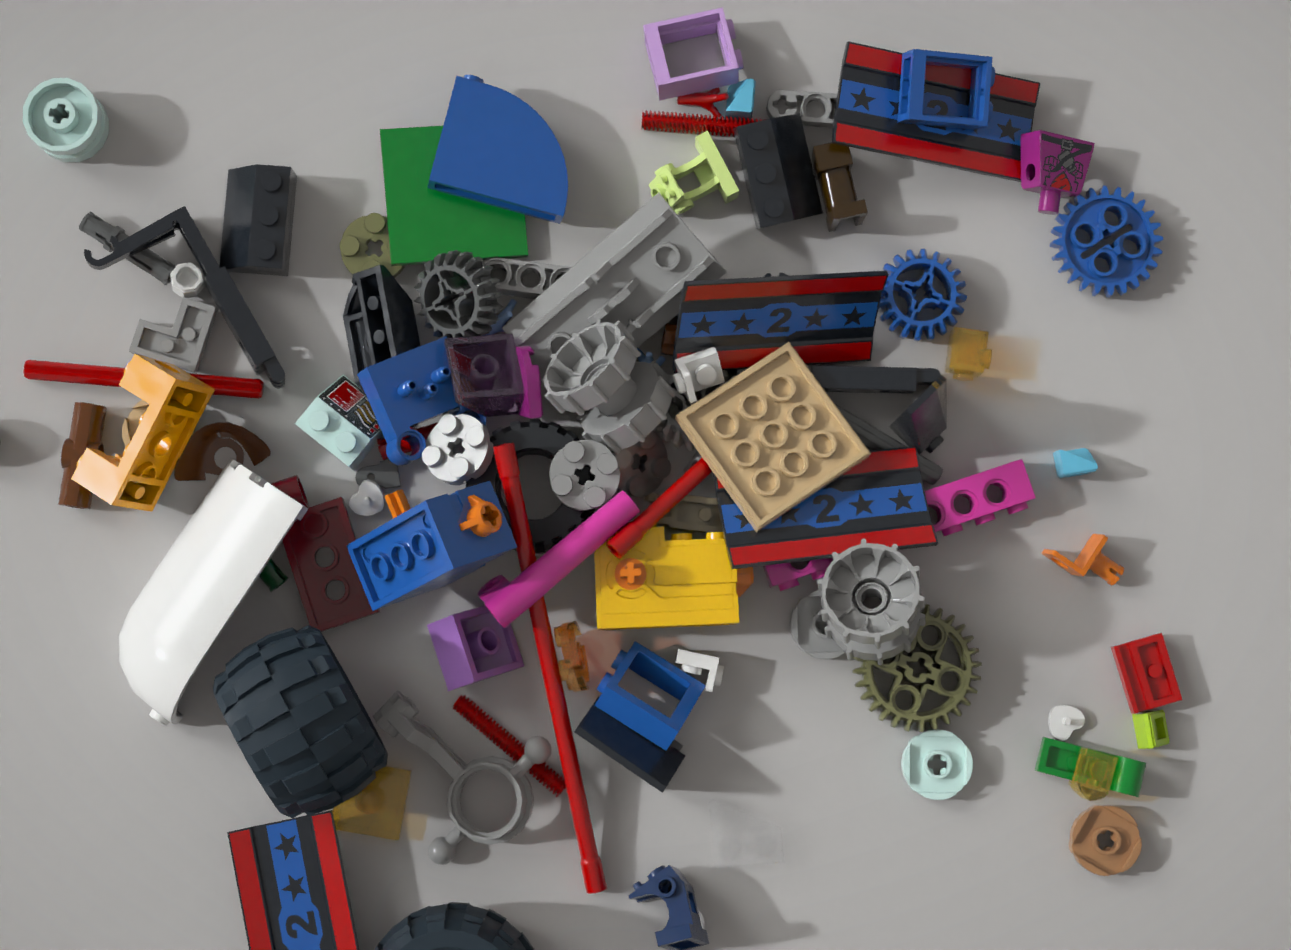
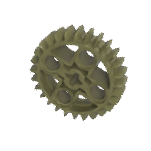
M925 604V607L921 610V613L925 614L926 624L919 627L916 637L911 642V651L914 650L915 646L923 651H933L931 657L923 652L908 653V656L902 654V651L893 656L891 662L878 665V661L853 657L854 660L862 662V665L853 669L852 673L862 674L863 680L856 682L854 685L855 687H865L867 690L860 696V699L867 700L871 698L873 700L868 710L873 712L880 708L882 710L878 717L880 721H884L889 715L892 716L890 726L893 728L898 726L900 720L904 721V731L908 732L911 730L913 723H916L919 732H924L925 722H929L930 727L933 730H937V719L939 718L946 725L951 724L948 714L951 712L958 717L962 715L958 705H971V702L965 697L966 693L977 694L978 692L977 689L970 686L971 681L981 680V676L972 673V668L982 666V662L972 661L971 659L972 655L979 652V648H968L967 646L974 639L973 635L962 637L961 633L966 625L960 624L954 628L952 624L955 615L953 614L949 615L945 620L941 619L943 615L942 608H938L931 615L929 604ZM927 625L934 627L938 633V639L933 645H927L921 637L922 630ZM947 637L957 650L960 668L939 659ZM920 659V666L925 668L927 673H917L914 677L912 676L913 669L906 662H917ZM873 667L894 676L887 698L882 695L876 685ZM896 668H901L902 671L899 672L896 670ZM947 671L953 672L957 677V685L951 691L945 690L941 685V677ZM902 678L910 683H924L926 679L931 681L930 684H921L918 690L912 685L900 684ZM901 690L908 691L912 696V704L906 710L898 708L895 702L896 695ZM927 690L948 697L943 704L934 709L917 712Z

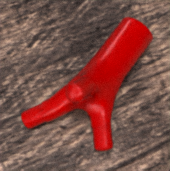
M718 87L706 92L678 96L677 104L702 107L710 111L717 118V115L721 117L722 114L713 103L727 100L729 95L727 93L718 94L720 93V88Z

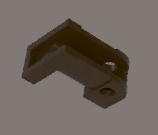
M832 142L814 146L812 162L827 215L828 231H835L840 220L851 217L854 219L855 226L862 225L868 211L865 199H857L851 174L853 161L850 148L832 144Z

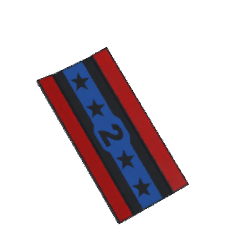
M849 41L846 43L833 121L832 144L1021 182V134L1032 132L1034 112L1041 83L995 73L994 84L990 87V101L993 104L992 118L988 122L987 127L977 130L897 123L902 53ZM926 65L922 113L968 118L972 69Z
M887 271L789 276L781 272L779 276L771 277L770 273H767L764 277L685 281L681 292L673 349V371L678 373L675 359L711 347H715L718 352L722 370L748 369L788 342H790L806 365L871 361L873 333L881 294L889 274Z
M917 446L869 451L871 455L757 533L713 473L717 503L731 569L833 558V552L840 554L850 547L860 545L861 539H866V543L882 544L889 547L897 544L898 550L937 546L938 540L933 523L931 522L921 478Z
M333 810L227 832L249 950H359Z

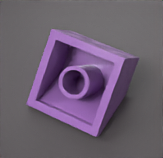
M486 606L456 613L427 625L448 691L524 667L511 623L506 628H503Z

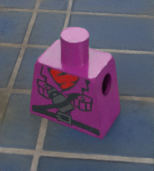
M1043 130L1023 133L1020 139L1021 187L1023 190L1040 194L1039 213L1057 215L1059 213L1060 198L1079 196L1082 192L1095 143Z

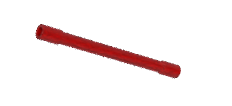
M701 458L639 516L632 522L627 523L606 542L607 548L615 557L621 559L643 538L647 531L712 473L705 460Z

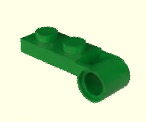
M1042 737L1035 771L1139 797L1147 763Z

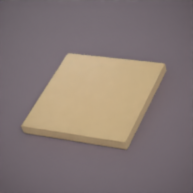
M790 342L689 406L675 417L677 423L756 533L871 455Z

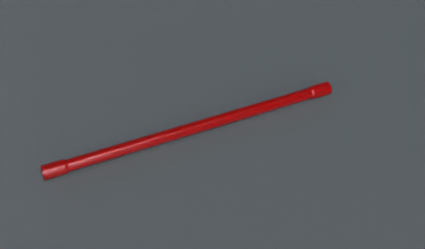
M514 443L494 446L493 450L499 478L504 489L522 573L536 561V555L519 479L520 470ZM543 595L529 607V613L579 846L580 864L586 893H598L606 890L607 886L601 858L596 847Z

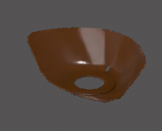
M230 422L209 424L196 431L190 437L182 455L177 460L174 477L177 481L206 480L205 473L219 476L223 469L216 465L214 456L218 449L222 447L231 448L236 454V461L241 464L244 462L243 447L254 466L270 456L271 451L262 439L242 426Z

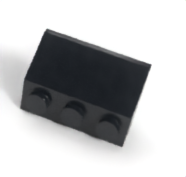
M800 113L770 118L737 126L733 129L756 229L823 214Z
M255 164L228 170L220 268L225 266L228 272L288 276L297 175L291 167Z
M598 696L574 733L663 793L685 758V755L680 752L683 745L674 739L665 751L594 706L600 697Z

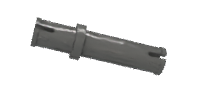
M91 211L85 215L79 225L80 231L98 240V242L103 244V248L109 252L114 251V247L109 242L111 235L117 238L119 242L129 237L125 234L124 229L108 224ZM147 248L126 258L163 284L167 285L171 282L170 273L176 266L161 258Z

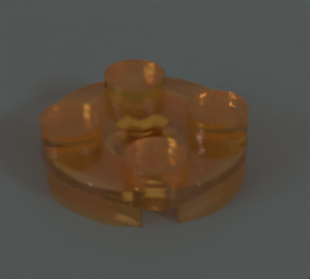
M577 621L562 623L561 626L554 627L556 645L558 648L561 647L564 657L563 660L558 661L562 681H566L568 690H573L574 692L589 690L587 682H590L585 645H581L580 641H576V636L582 635Z

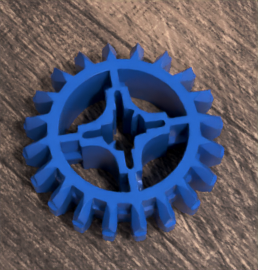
M921 249L916 259L914 252L907 250L905 253L906 262L897 254L893 258L896 267L888 263L883 267V270L887 271L889 275L881 297L884 299L880 300L879 310L886 308L887 311L880 316V320L882 322L889 318L893 320L889 326L891 332L895 331L898 325L901 326L903 330L900 337L903 339L907 337L910 331H914L913 339L918 342L922 337V331H924L926 338L929 341L935 338L934 328L943 336L947 333L945 323L954 327L958 322L952 314L962 315L964 312V308L956 303H962L967 300V295L957 292L963 289L966 283L965 281H954L961 271L957 268L949 272L947 268L952 261L947 258L940 264L937 262L940 257V253L937 251L934 252L931 259H927L926 249ZM924 270L919 281L911 282L905 280L903 283L896 280L907 271ZM934 275L942 282L946 290L947 300L943 299V295L936 292L933 288ZM926 282L923 288L926 293L923 296L927 295L928 298H924L914 309L917 300L914 298L916 295H913L912 292L916 293L923 283ZM893 290L898 292V296L906 300L908 305L906 316L898 309L894 301ZM930 308L935 310L939 308L944 310L935 319L928 321L916 320L921 309Z

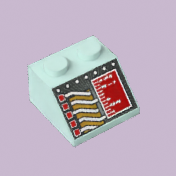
M345 375L339 377L320 393L295 423L352 470L358 467L375 446L377 439L383 436L366 394Z

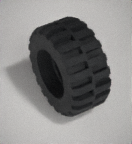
M530 419L529 422H520V420L511 422L510 426L503 429L499 427L493 431L490 437L493 447L514 443L517 459L527 455H541L553 460L556 453L565 447L567 443L579 441L577 435L570 430L563 429L560 424L541 422V419ZM493 452L491 463L486 471L477 479L471 478L466 481V488L490 481L512 531L508 508L501 495V479L499 478ZM584 466L582 470L577 469L574 475L579 477V484L585 485L587 480L593 481L595 479V475L590 473L591 467ZM561 503L558 509L547 517L528 519L535 553H546L594 514L595 509L578 511Z

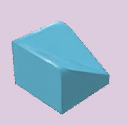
M746 79L728 87L727 94L729 98L726 103L725 118L727 116L730 119L731 116L733 120L734 117L738 120L740 117L742 120L744 117L745 121L747 118L749 120L752 118L756 82L754 79Z
M1086 448L1068 451L1057 450L1053 453L1057 477L1060 479L1091 474L1098 469L1096 461Z

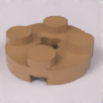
M1093 805L1083 811L1073 822L1069 835V849L1076 861L1087 871L1100 876L1115 875L1131 868L1140 855L1142 842L1135 819L1123 809L1110 805ZM1108 830L1112 833L1110 839L1114 841L1112 847L1105 846L1101 850L1098 847L1099 841L1097 836L1099 833L1105 834Z

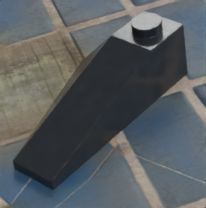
M943 375L932 383L889 426L909 447L917 446L919 454L924 450L929 454L932 453L944 441L940 434L947 428V379Z

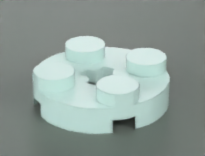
M931 729L910 739L902 755L901 767L903 776L912 790L928 799L944 800L956 795L968 783L972 775L973 760L968 747L955 734L946 730ZM935 754H940V760L946 761V768H941L939 774L934 775L933 769L928 768L927 764L928 761L933 760Z

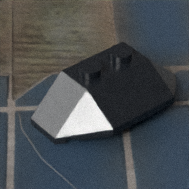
M378 265L353 274V286L348 294L343 313L354 380L363 392V387L357 376L359 372L366 367L421 346L412 299L384 265Z

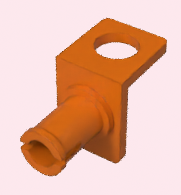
M1092 534L1074 563L1055 550L1044 549L1041 553L1071 575L1084 577L1088 569H1090L1111 586L1120 579L1116 576V573L1120 575L1124 573V567L1101 553V549L1108 540V537L1104 534Z

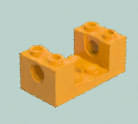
M134 354L124 370V375L119 385L149 403V406L140 417L139 426L133 438L125 447L123 455L115 454V456H109L100 450L86 448L84 454L77 462V468L71 479L111 505L152 512L215 389L174 364Z

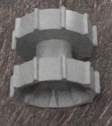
M599 319L596 324L578 333H572V337L557 353L550 356L552 360L540 381L547 390L545 397L561 414L565 411L577 412L579 416L576 419L584 429L582 436L586 440L599 442L618 455L621 450L631 447L639 441L643 443L645 437L662 420L667 419L665 414L670 407L672 397L676 396L677 393L668 383L670 377L655 360L651 363L638 362L636 360L641 353L632 343L635 338L620 321L613 324L602 322Z
M861 539L860 545L850 547L840 554L833 552V561L828 566L823 579L817 580L818 590L822 592V620L824 622L827 621L828 624L824 628L826 638L832 637L838 646L846 652L848 660L857 657L863 660L878 661V665H882L884 659L893 657L904 650L910 652L911 642L916 637L919 627L926 624L925 614L921 613V609L925 607L924 596H921V585L918 580L920 578V567L918 565L913 567L909 560L898 552L897 544L889 547L882 544L866 543V539ZM868 597H877L882 601L874 609L866 608L863 605V601Z

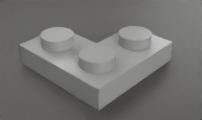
M183 297L173 329L139 319L129 352L174 364L183 370L197 374L218 308Z

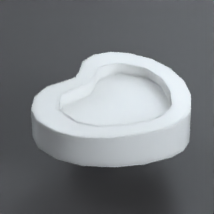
M364 480L359 486V492L351 497L349 506L356 514L364 516L374 515L383 510L385 497L381 487L375 481Z
M1068 705L1053 707L1048 716L1049 731L1054 738L1061 741L1067 740L1073 730L1080 729L1085 723L1083 713L1079 709Z

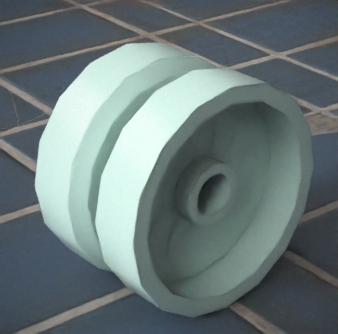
M52 78L40 83L29 93L24 103L22 121L28 136L50 157L62 162H81L93 157L103 147L109 134V118L104 106L82 83L70 78Z

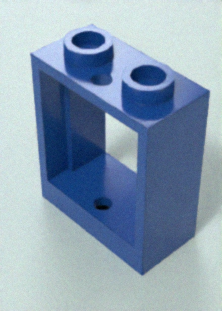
M912 49L902 53L897 123L971 130L987 127L993 114V104L990 101V87L993 86L995 81V68L992 67L993 57ZM926 65L972 69L968 118L922 113Z
M635 641L628 653L621 649L612 663L611 668L616 670L614 675L607 672L596 690L602 694L594 706L666 751L679 733L706 685ZM628 668L680 700L670 718L618 686Z

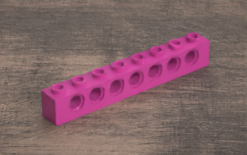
M1022 459L925 491L928 507L933 508L938 516L937 522L933 525L935 532L942 531L943 536L962 531L963 527L961 524L971 520L975 521L976 526L995 520L994 513L1007 509L1009 515L1028 509L1027 502L1036 498ZM989 485H995L1001 489L1002 499L999 503H993L987 498L986 490ZM956 496H963L968 499L970 509L967 514H960L955 510L953 503ZM833 558L809 560L804 569H796L790 563L766 565L763 568L770 588L778 585L779 590L783 591L800 585L798 578L810 574L812 580L824 577Z

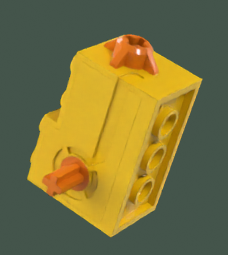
M656 523L621 559L615 557L609 551L605 542L594 551L597 629L621 630L737 625L739 623L738 598L753 584V567L731 569L723 532L706 533L705 539L693 540L692 533L671 534V540L665 541L664 527H657Z

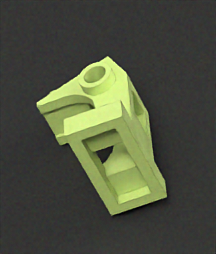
M708 131L695 137V147L700 154L699 156L677 168L674 167L673 163L660 167L654 172L656 177L649 184L652 198L659 192L677 215L694 207V201L717 189L725 204L738 198L739 189ZM694 172L701 186L683 193L676 180Z

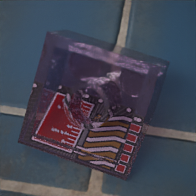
M513 333L445 338L444 346L448 366L451 370L450 376L456 403L484 417L519 414L525 396V389Z

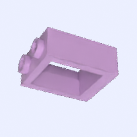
M723 7L643 25L644 41L659 101L739 82V70L744 69L740 49L734 50L731 40L736 39L732 19L726 20ZM717 33L725 66L670 78L662 45Z

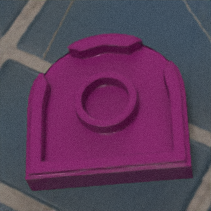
M518 346L514 348L512 355L514 413L527 418H541L543 410L539 366L532 365L530 356L534 355L535 352L530 346Z

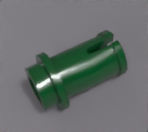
M271 558L259 575L270 592L279 588L289 579Z

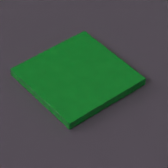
M443 126L380 129L391 266L426 264L428 261L434 260V257L438 254H447L453 250L472 252L473 258L480 257L484 258V260L491 258L528 257L525 214L428 188Z

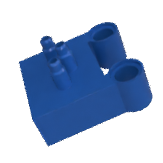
M447 336L366 367L357 374L387 442V457L395 465H407L422 457L423 450L426 448V441L420 432L411 429L413 426L447 412L453 416L458 414L470 415L486 426L487 419L485 413L482 415L456 402L445 344L450 346ZM401 440H405L411 445V455L403 453L400 447Z

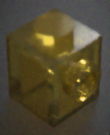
M954 327L949 334L944 372L952 373L953 379L973 381L974 377H979L984 373V369H989L992 358V349L987 348L989 332Z

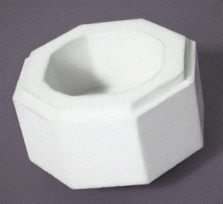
M192 262L177 264L170 273L172 291L182 298L196 297L204 288L202 269Z

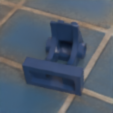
M662 865L647 876L649 880L646 883L641 884L638 881L633 885L635 891L628 895L630 900L634 899L640 903L655 898H662L666 902L669 910V920L663 930L655 932L658 947L667 950H688L709 944L707 931L702 929L693 887L679 869L671 865L667 867Z

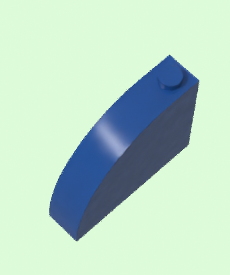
M474 75L456 76L428 188L560 224L564 217L568 197L567 168L561 147L546 121L526 102L501 88L485 84L484 80Z

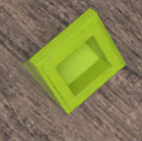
M1163 710L1132 714L1138 749H1151L1169 744V734Z

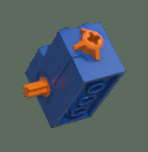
M490 481L457 490L450 495L444 494L425 500L413 508H410L402 489L387 494L384 497L393 519L346 545L372 611L447 586L486 566V563L517 548L512 531Z

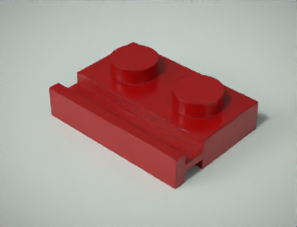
M1162 633L1111 647L1131 714L1183 700Z

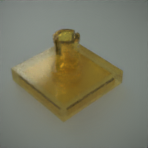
M385 766L375 772L376 778L359 794L333 808L336 830L400 840L412 770Z

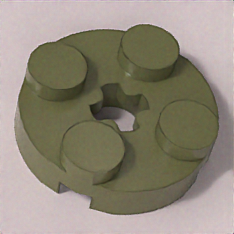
M370 213L367 216H362L354 220L343 233L339 247L343 263L352 275L378 265H384L395 278L405 268L406 265L391 266L386 216H382L379 213ZM371 241L374 243L381 241L383 243L381 246L382 255L378 257L376 254H372L369 257L366 254L369 250L367 244Z

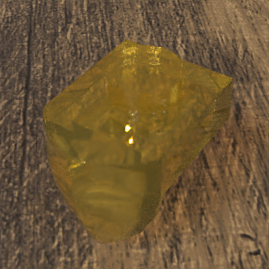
M1081 747L1072 781L1069 780L1072 790L1081 798L1089 801L1106 797L1110 790L1118 757Z

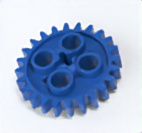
M1103 186L1097 196L1094 189L1089 188L1086 192V199L1081 194L1073 198L1075 205L1067 202L1063 207L1066 214L1059 213L1056 216L1055 220L1062 226H1055L1051 229V233L1058 236L1059 239L1053 240L1050 243V247L1057 248L1060 252L1054 255L1052 260H1063L1064 265L1058 272L1064 273L1069 271L1071 273L1067 281L1068 284L1076 279L1081 281L1079 285L1080 292L1089 285L1092 287L1091 292L1094 297L1101 289H1104L1106 298H1109L1113 295L1114 288H1116L1121 296L1127 292V285L1133 290L1140 286L1137 278L1143 281L1149 279L1150 275L1146 269L1154 270L1158 266L1151 257H1159L1163 252L1159 248L1154 247L1155 244L1163 240L1162 236L1154 235L1153 233L1161 224L1150 223L1149 218L1153 216L1155 211L1151 210L1145 213L1142 211L1146 202L1144 199L1137 204L1132 202L1134 192L1131 191L1123 198L1121 197V187H1117L1112 195H1109L1107 186ZM1106 211L1112 212L1117 216V226L1109 225L1105 221L1104 213ZM1126 225H1131L1132 229L1129 232L1118 237L1110 245H1105L1086 259L1081 257L1083 252L1096 246L1102 239H1107ZM1077 229L1085 230L1089 234L1090 242L1088 244H1083L1077 240L1075 236ZM1124 240H1130L1136 244V254H1129L1124 250ZM1095 258H1103L1107 261L1109 265L1108 272H1100L1096 269L1094 265Z

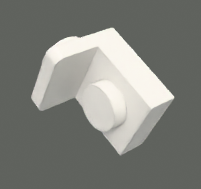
M715 347L674 360L678 372L672 375L678 394L684 393L690 404L697 402L695 392L725 382L718 352Z
M682 649L677 650L675 663L682 664V671L701 675L702 668L708 670L705 691L712 692L714 685H721L724 666L718 665L719 657Z

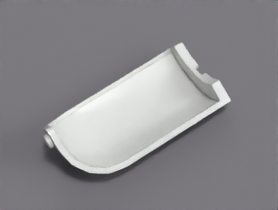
M230 458L129 609L119 634V662L131 689L153 708L149 715L166 726L169 722L177 724L182 719L183 715L177 711L178 703L194 673L295 520H301L308 510L307 507L269 484L261 476L233 458Z

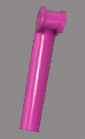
M622 490L511 582L503 575H498L477 593L478 597L484 602L486 608L502 627L506 628L640 513L639 508Z

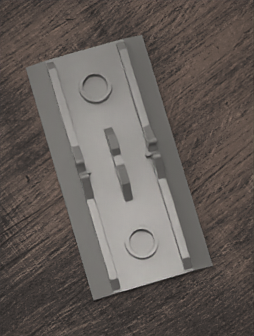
M658 192L506 323L502 329L517 347L530 346L533 348L535 354L530 356L531 363L539 366V372L544 377L547 367L552 360L550 356L557 353L572 337V333H578L596 324L599 319L602 322L613 324L620 321L635 338L632 343L637 349L679 313L681 292L685 281L720 279L727 271Z

